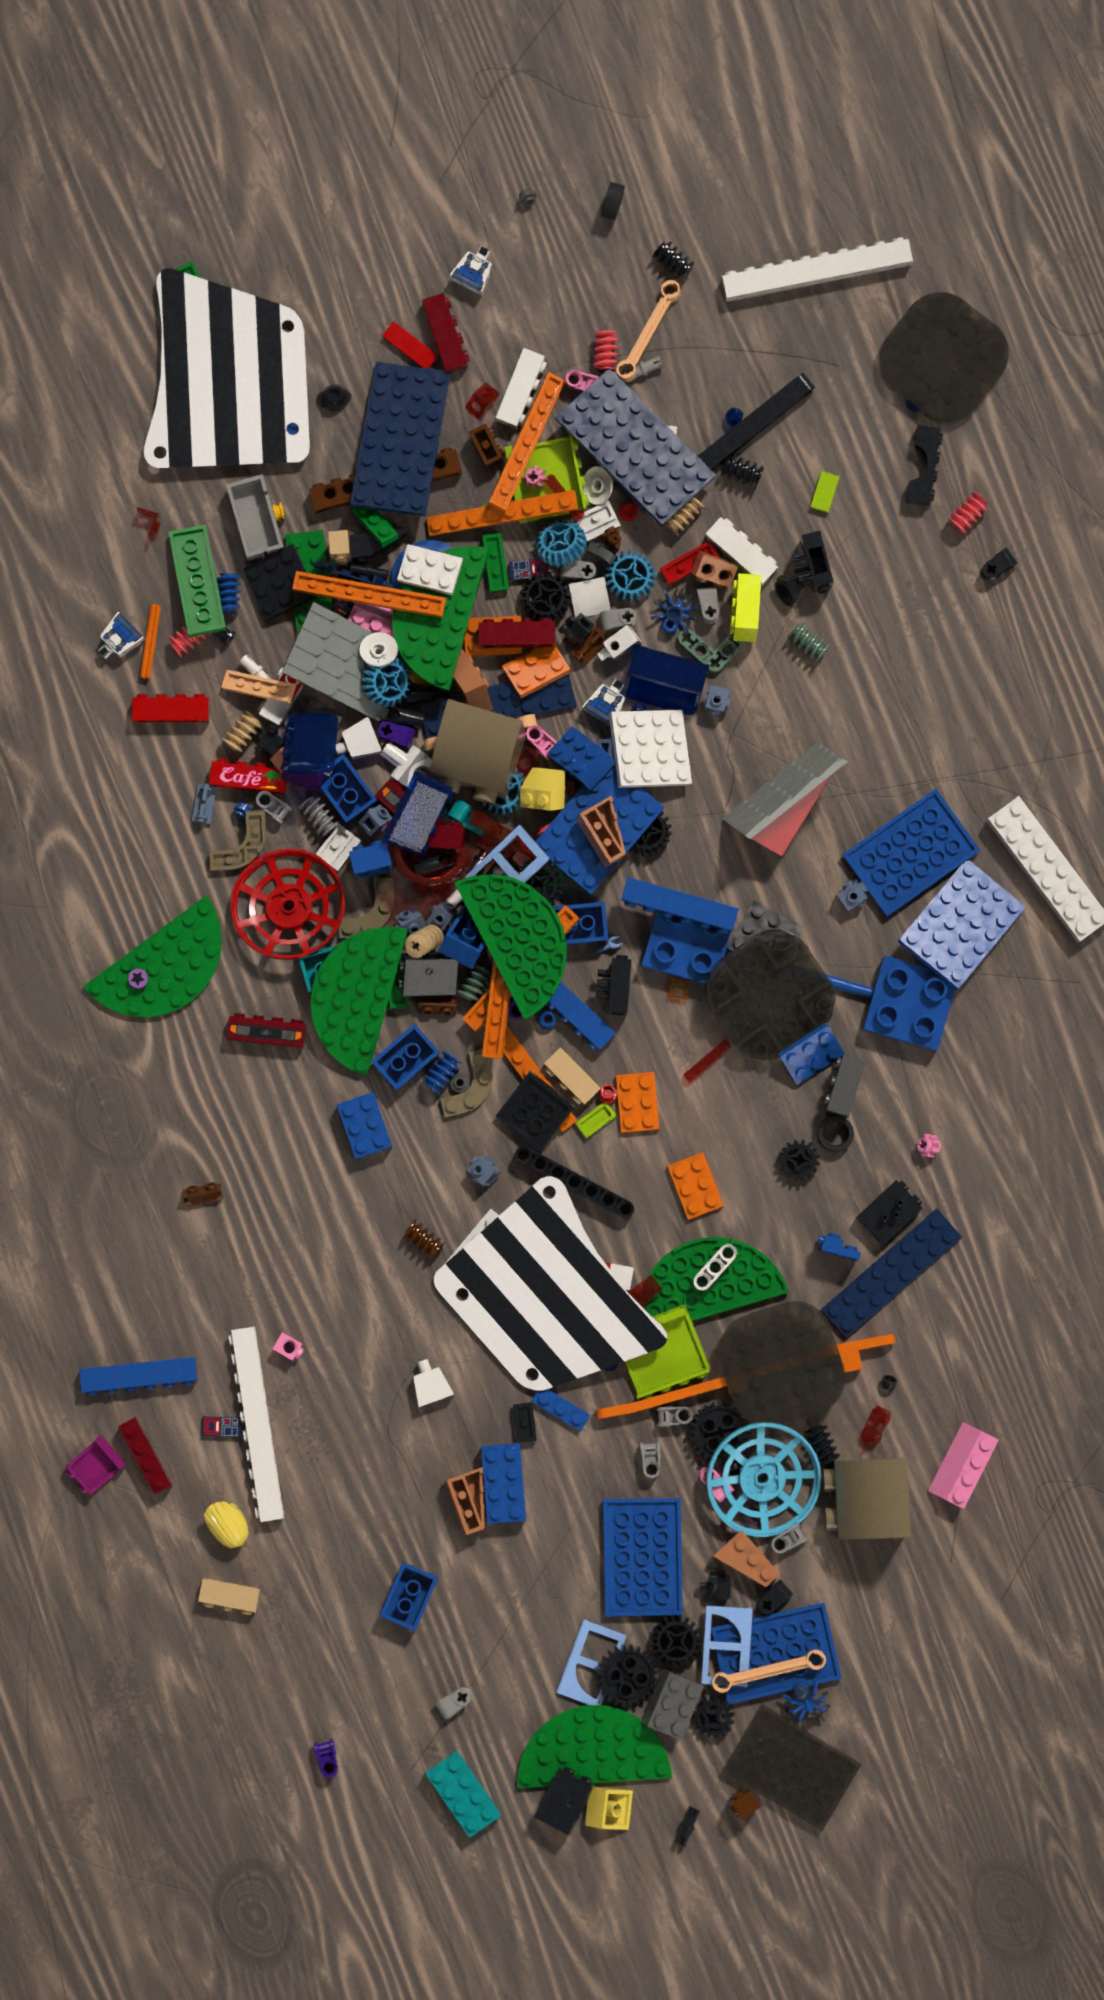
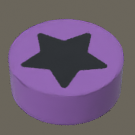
M135 969L130 972L128 980L131 986L139 989L147 984L148 976L142 969Z

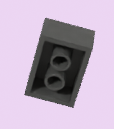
M845 1054L841 1058L838 1057L834 1070H837L836 1077L833 1076L828 1087L832 1090L830 1095H826L823 1107H826L825 1112L844 1118L849 1117L866 1061Z
M663 1668L641 1723L682 1740L704 1686Z

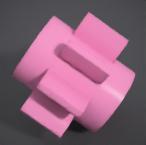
M537 465L534 466V469L527 468L528 472L526 475H523L527 480L525 485H531V488L536 490L537 486L543 488L544 481L548 480L544 476L546 470L541 469L539 471V466ZM538 475V478L533 480V476Z
M924 1134V1138L919 1139L917 1143V1149L921 1152V1156L934 1158V1154L940 1152L941 1142L937 1140V1135Z

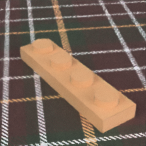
M227 670L221 688L227 691L290 704L296 686L287 682Z

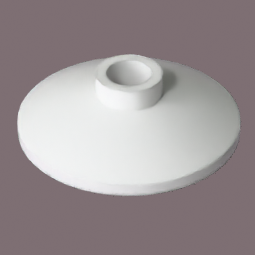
M592 467L584 476L586 487H583V492L588 495L590 503L600 505L605 503L611 496L613 482L611 476L602 467Z
M380 632L372 633L362 640L359 649L360 656L368 665L374 667L386 666L396 658L398 646L392 636Z

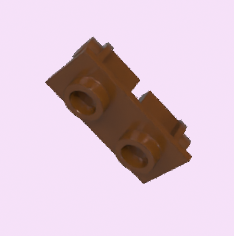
M611 526L604 531L605 534L602 535V542L607 541L612 550H618L621 546L620 527L615 528Z
M595 626L570 654L584 666L604 645L603 642L609 637L605 635L606 633L601 628L599 629Z
M436 995L419 996L418 1013L424 1015H457V998H453V996H440V1002H436Z
M210 1182L205 1184V1186H189L183 1189L185 1206L202 1205L203 1197H205L206 1204L220 1202V1199H223L221 1183Z

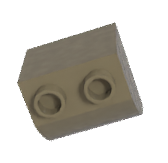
M448 699L439 728L430 770L432 777L438 779L436 788L453 794H458L460 786L475 790L472 798L490 805L495 804L497 797L506 800L526 737L523 722Z
M907 1458L833 1461V1469H823L824 1492H834L835 1508H825L826 1531H836L837 1539L911 1537Z

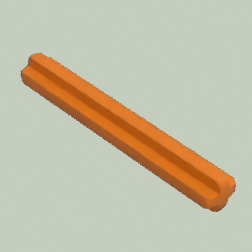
M151 604L140 671V677L143 679H150L161 612V606L158 604Z

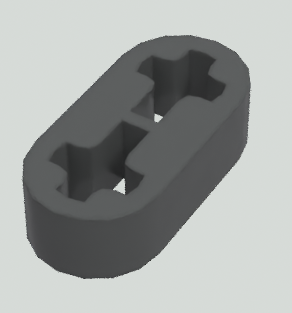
M590 542L585 549L594 558L608 565H611L616 558L610 551L593 542Z

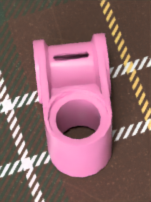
M571 370L565 377V386L570 390L583 393L599 377ZM570 376H576L579 382L577 384H571L568 378Z
M538 725L530 726L526 731V740L548 761L550 758L547 753L557 741ZM536 730L540 736L538 739H532L529 736V732Z
M708 1467L702 1468L699 1473V1478L705 1486L706 1480L704 1479L706 1478L705 1473ZM713 1469L712 1479L721 1478ZM729 1484V1489H730V1492L732 1493V1492L734 1491V1489H733V1488L730 1486V1484ZM723 1485L712 1487L714 1497L721 1503L726 1498Z

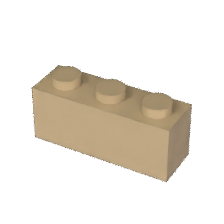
M348 530L329 531L332 562L338 563V566H347L351 562Z
M561 1047L544 1063L546 1066L544 1070L551 1077L555 1075L560 1080L558 1084L564 1091L567 1089L573 1094L571 1098L578 1105L580 1103L585 1105L601 1089Z
M203 1578L198 1602H203L202 1606L213 1608L214 1605H219L221 1610L233 1611V1608L240 1609V1613L251 1615L252 1612L257 1611L261 1589Z

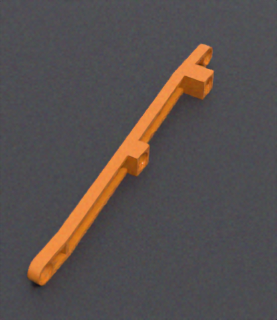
M889 1334L836 1344L637 1402L595 1410L596 1419L641 1411L727 1386L729 1394L748 1391L747 1380L837 1354H839L842 1373L862 1369L859 1350L896 1343L895 1335Z

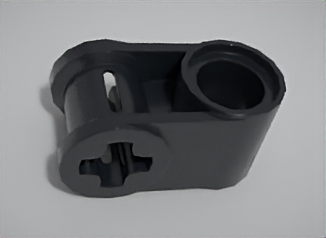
M1006 547L984 564L981 569V576L984 580L992 581L1013 568L1018 562ZM993 568L994 572L988 574L987 570Z
M780 1579L759 1598L757 1609L761 1613L770 1614L785 1603L793 1593ZM763 1601H770L769 1610L766 1608L762 1609Z

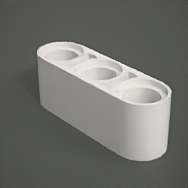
M726 1244L722 1246L700 1270L693 1280L696 1289L703 1291L709 1288L735 1259L737 1251L733 1245ZM727 1247L733 1250V1256L729 1259L725 1258L722 1254L723 1249ZM712 1262L719 1263V1272H711L709 1267ZM704 1276L708 1282L705 1287L697 1285L698 1277Z

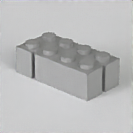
M263 474L226 484L247 560L250 561L264 557V552L271 555L284 549Z

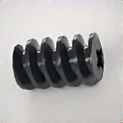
M671 241L666 244L663 242L655 250L652 257H658V263L664 261V268L670 266V273L676 271L674 277L678 278L681 276V282L692 270L695 262L692 261L688 264V256L683 259L681 258L683 251L677 254V246L671 249Z
M735 454L731 458L727 457L721 475L723 476L728 472L729 479L735 475V481L742 478V484H745L749 480V487L756 483L757 488L764 471V466L757 470V463L750 467V460L743 464L742 457L735 461Z
M818 1424L803 1432L810 1433L806 1439L813 1440L810 1445L817 1448L815 1453L820 1454L818 1461H823L820 1465L823 1466L838 1459L840 1453H833L837 1446H830L834 1439H827L831 1435V1432H824L828 1426Z

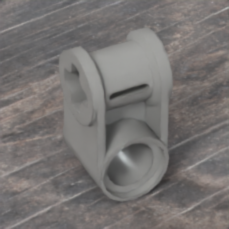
M574 559L573 564L569 562L566 567L561 564L559 577L567 580L586 581L595 579L597 571L591 562ZM587 568H590L592 573L586 576L583 571H587Z
M716 586L697 588L698 602L703 621L707 624L716 623L719 618ZM709 610L712 611L713 617H709Z
M631 608L600 612L601 625L604 632L616 631L626 625L633 627L637 622L636 612ZM626 614H630L632 617L630 622L623 619L626 617Z
M267 791L260 792L256 797L257 806L265 810L279 824H282L286 814L292 811L289 805ZM268 796L270 803L268 805H261L259 802L260 797Z
M656 1407V1411H658L657 1427L687 1424L693 1418V1413L688 1407ZM681 1410L689 1412L690 1417L687 1421L680 1420L679 1412Z
M660 1441L653 1444L640 1442L643 1473L649 1479L656 1478L660 1473ZM653 1464L657 1467L655 1475H649L646 1472L648 1465Z
M797 1523L786 1529L785 1532L773 1537L770 1541L771 1550L775 1553H784L807 1541L808 1538L803 1535L799 1528L800 1524ZM777 1539H781L784 1542L782 1550H777L774 1546Z
M461 1687L434 1705L446 1721L471 1701L472 1693L468 1688ZM459 1692H461L462 1694L466 1693L468 1695L466 1697L467 1701H464L463 1699H458V1697L460 1696Z

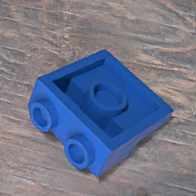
M828 1233V1236H819L817 1246L820 1247V1252L855 1261L859 1260L861 1252L857 1251V1247L846 1245L845 1248H842L844 1240L840 1239L841 1235Z

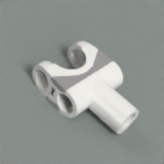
M389 742L380 756L396 767L390 776L403 787L421 795L423 790L414 781V774L420 768L430 770L432 759L414 745L405 753L392 742Z

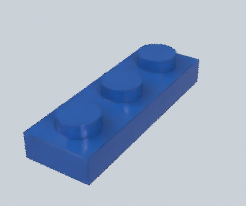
M549 1389L537 1391L531 1401L579 1431L583 1429L590 1417V1414Z

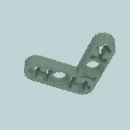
M687 629L689 633L686 634L682 630L678 635L679 644L713 673L722 670L746 643L744 641H737L736 644L739 646L736 647L732 641H729L730 638L733 640L734 634H729L714 651L690 629ZM683 634H690V640L693 643L695 642V640L698 641L696 644H694L692 649L689 648L691 646V643H689L688 641L684 643L682 641ZM728 644L733 647V652L730 655L722 652L724 645ZM696 647H705V655L698 656L695 653ZM719 652L726 660L723 661L721 659L718 662L719 667L715 666L712 668L710 660L715 661L719 657L716 653Z

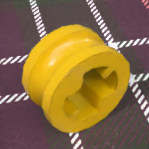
M280 502L279 505L272 504L276 521H279V518L285 519L282 503Z

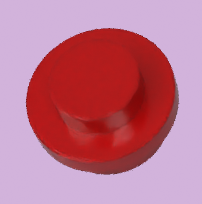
M625 503L620 507L619 515L622 520L631 522L637 518L638 509L633 503Z
M607 1084L601 1087L598 1095L602 1102L612 1103L617 1099L618 1092L614 1086Z

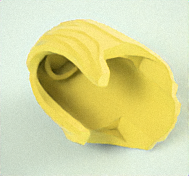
M224 1501L216 1502L206 1509L204 1513L205 1523L222 1545L234 1548L240 1547L245 1543L249 1535L248 1524L244 1515L235 1504H228Z

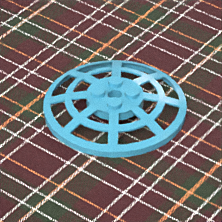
M772 1422L749 1424L727 1436L715 1450L707 1470V1493L717 1515L735 1531L740 1532L742 1530L745 1535L754 1537L779 1535L793 1525L801 1523L813 1509L821 1488L820 1464L811 1445L795 1430ZM757 1428V1439L747 1441L736 1449L728 1444L732 1438L740 1433ZM765 1428L782 1430L791 1434L794 1438L785 1445L778 1440L765 1438ZM799 1443L805 1447L810 1455L813 1470L801 1469L800 1462L792 1451ZM764 1444L777 1446L781 1450L775 1457L766 1455ZM757 1445V1455L750 1457L748 1460L740 1454L746 1448ZM723 1449L730 1456L724 1466L722 1477L712 1479L714 1463ZM787 1455L793 1461L795 1471H785L780 1462ZM735 1459L742 1465L739 1475L728 1476L730 1466ZM761 1473H766V1481L762 1483L758 1482V1475ZM802 1478H814L811 1495L806 1505L802 1508L794 1501L800 1491ZM786 1479H796L792 1493L789 1496L782 1490ZM729 1484H740L743 1493L737 1500L732 1496ZM723 1485L725 1495L733 1505L726 1515L718 1506L712 1487ZM778 1496L784 1501L778 1507L767 1510L768 1500ZM748 1498L759 1501V1511L743 1507V1504ZM788 1507L797 1513L787 1523L769 1529L768 1517L779 1514ZM740 1511L745 1515L760 1518L761 1529L741 1526L732 1521V1519Z

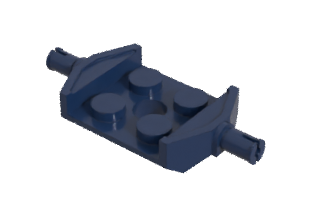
M316 560L314 568L325 570L329 577L397 589V585L387 583L377 575H374L371 582L369 581L370 578L359 575V577L351 575L350 571L341 569L339 572L340 569L336 562L326 564Z

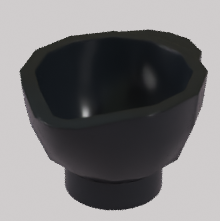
M332 384L318 394L317 403L322 408L338 412L347 406L352 394L341 385Z
M780 575L775 583V591L779 598L787 606L791 607L800 595L803 583H799L796 576L786 578Z

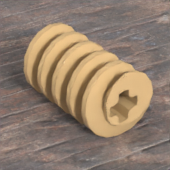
M693 497L665 523L666 526L679 536L677 529L683 531L682 524L689 525L687 518L694 520L695 518L692 513L699 514L700 512L697 507L704 509V505L697 498Z
M247 710L245 712L248 716H240L243 722L236 720L235 723L238 728L230 727L233 734L226 732L225 735L228 739L221 738L234 751L242 752L243 750L240 745L247 746L245 739L252 740L250 733L257 734L255 727L262 728L260 722Z
M427 925L406 939L405 949L411 957L420 958L441 946L444 940L443 933L437 926Z

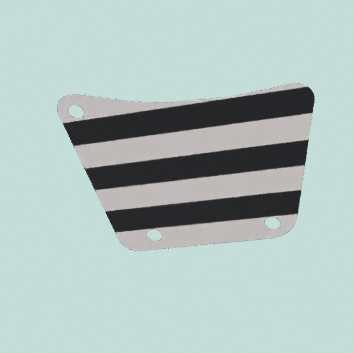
M167 268L160 271L157 276L156 286L162 325L161 379L155 411L144 446L146 461L156 468L287 463L304 460L309 453L310 442L305 339L303 324L299 316L291 308L175 269ZM285 320L292 321L294 323L293 331H283L282 323ZM289 423H296L299 426V431L296 435L288 434L286 427ZM158 446L164 447L167 452L166 456L162 459L154 456V450Z
M547 1176L537 1181L436 1271L434 1275L435 1287L516 1381L532 1390H546L658 1350L667 1342V1333L662 1325L650 1316L625 1290L599 1256L583 1229L566 1187L558 1178ZM547 1186H552L556 1190V1194L552 1199H548L543 1195V1190ZM460 1288L466 1289L469 1293L465 1301H460L456 1297V1292ZM530 1368H535L539 1373L535 1381H531L526 1377V1371Z

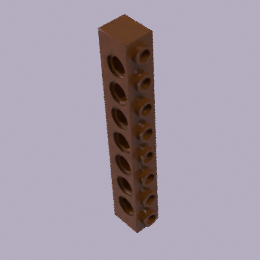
M442 449L441 453L437 454L436 462L441 460L446 465L442 469L434 468L432 482L462 474L456 449ZM356 473L349 475L347 479L335 478L330 480L331 483L325 485L323 483L312 485L309 492L315 514L350 505L352 493L346 494L343 492V489L348 485L353 487ZM329 490L335 492V496L332 499L325 497V493Z

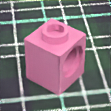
M283 1332L273 1347V1350L292 1361L295 1358L299 1359L304 1351L301 1348L302 1343ZM287 1342H292L295 1345V1350L292 1353H287L284 1350Z

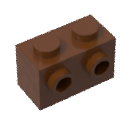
M483 424L469 431V437L485 469L503 462L502 456L505 454L500 444L496 445L494 441L496 436L492 428L488 429L487 425Z
M750 1788L744 1791L740 1789L731 1795L732 1799L730 1802L732 1805L729 1807L736 1818L740 1816L741 1819H744L762 1807Z

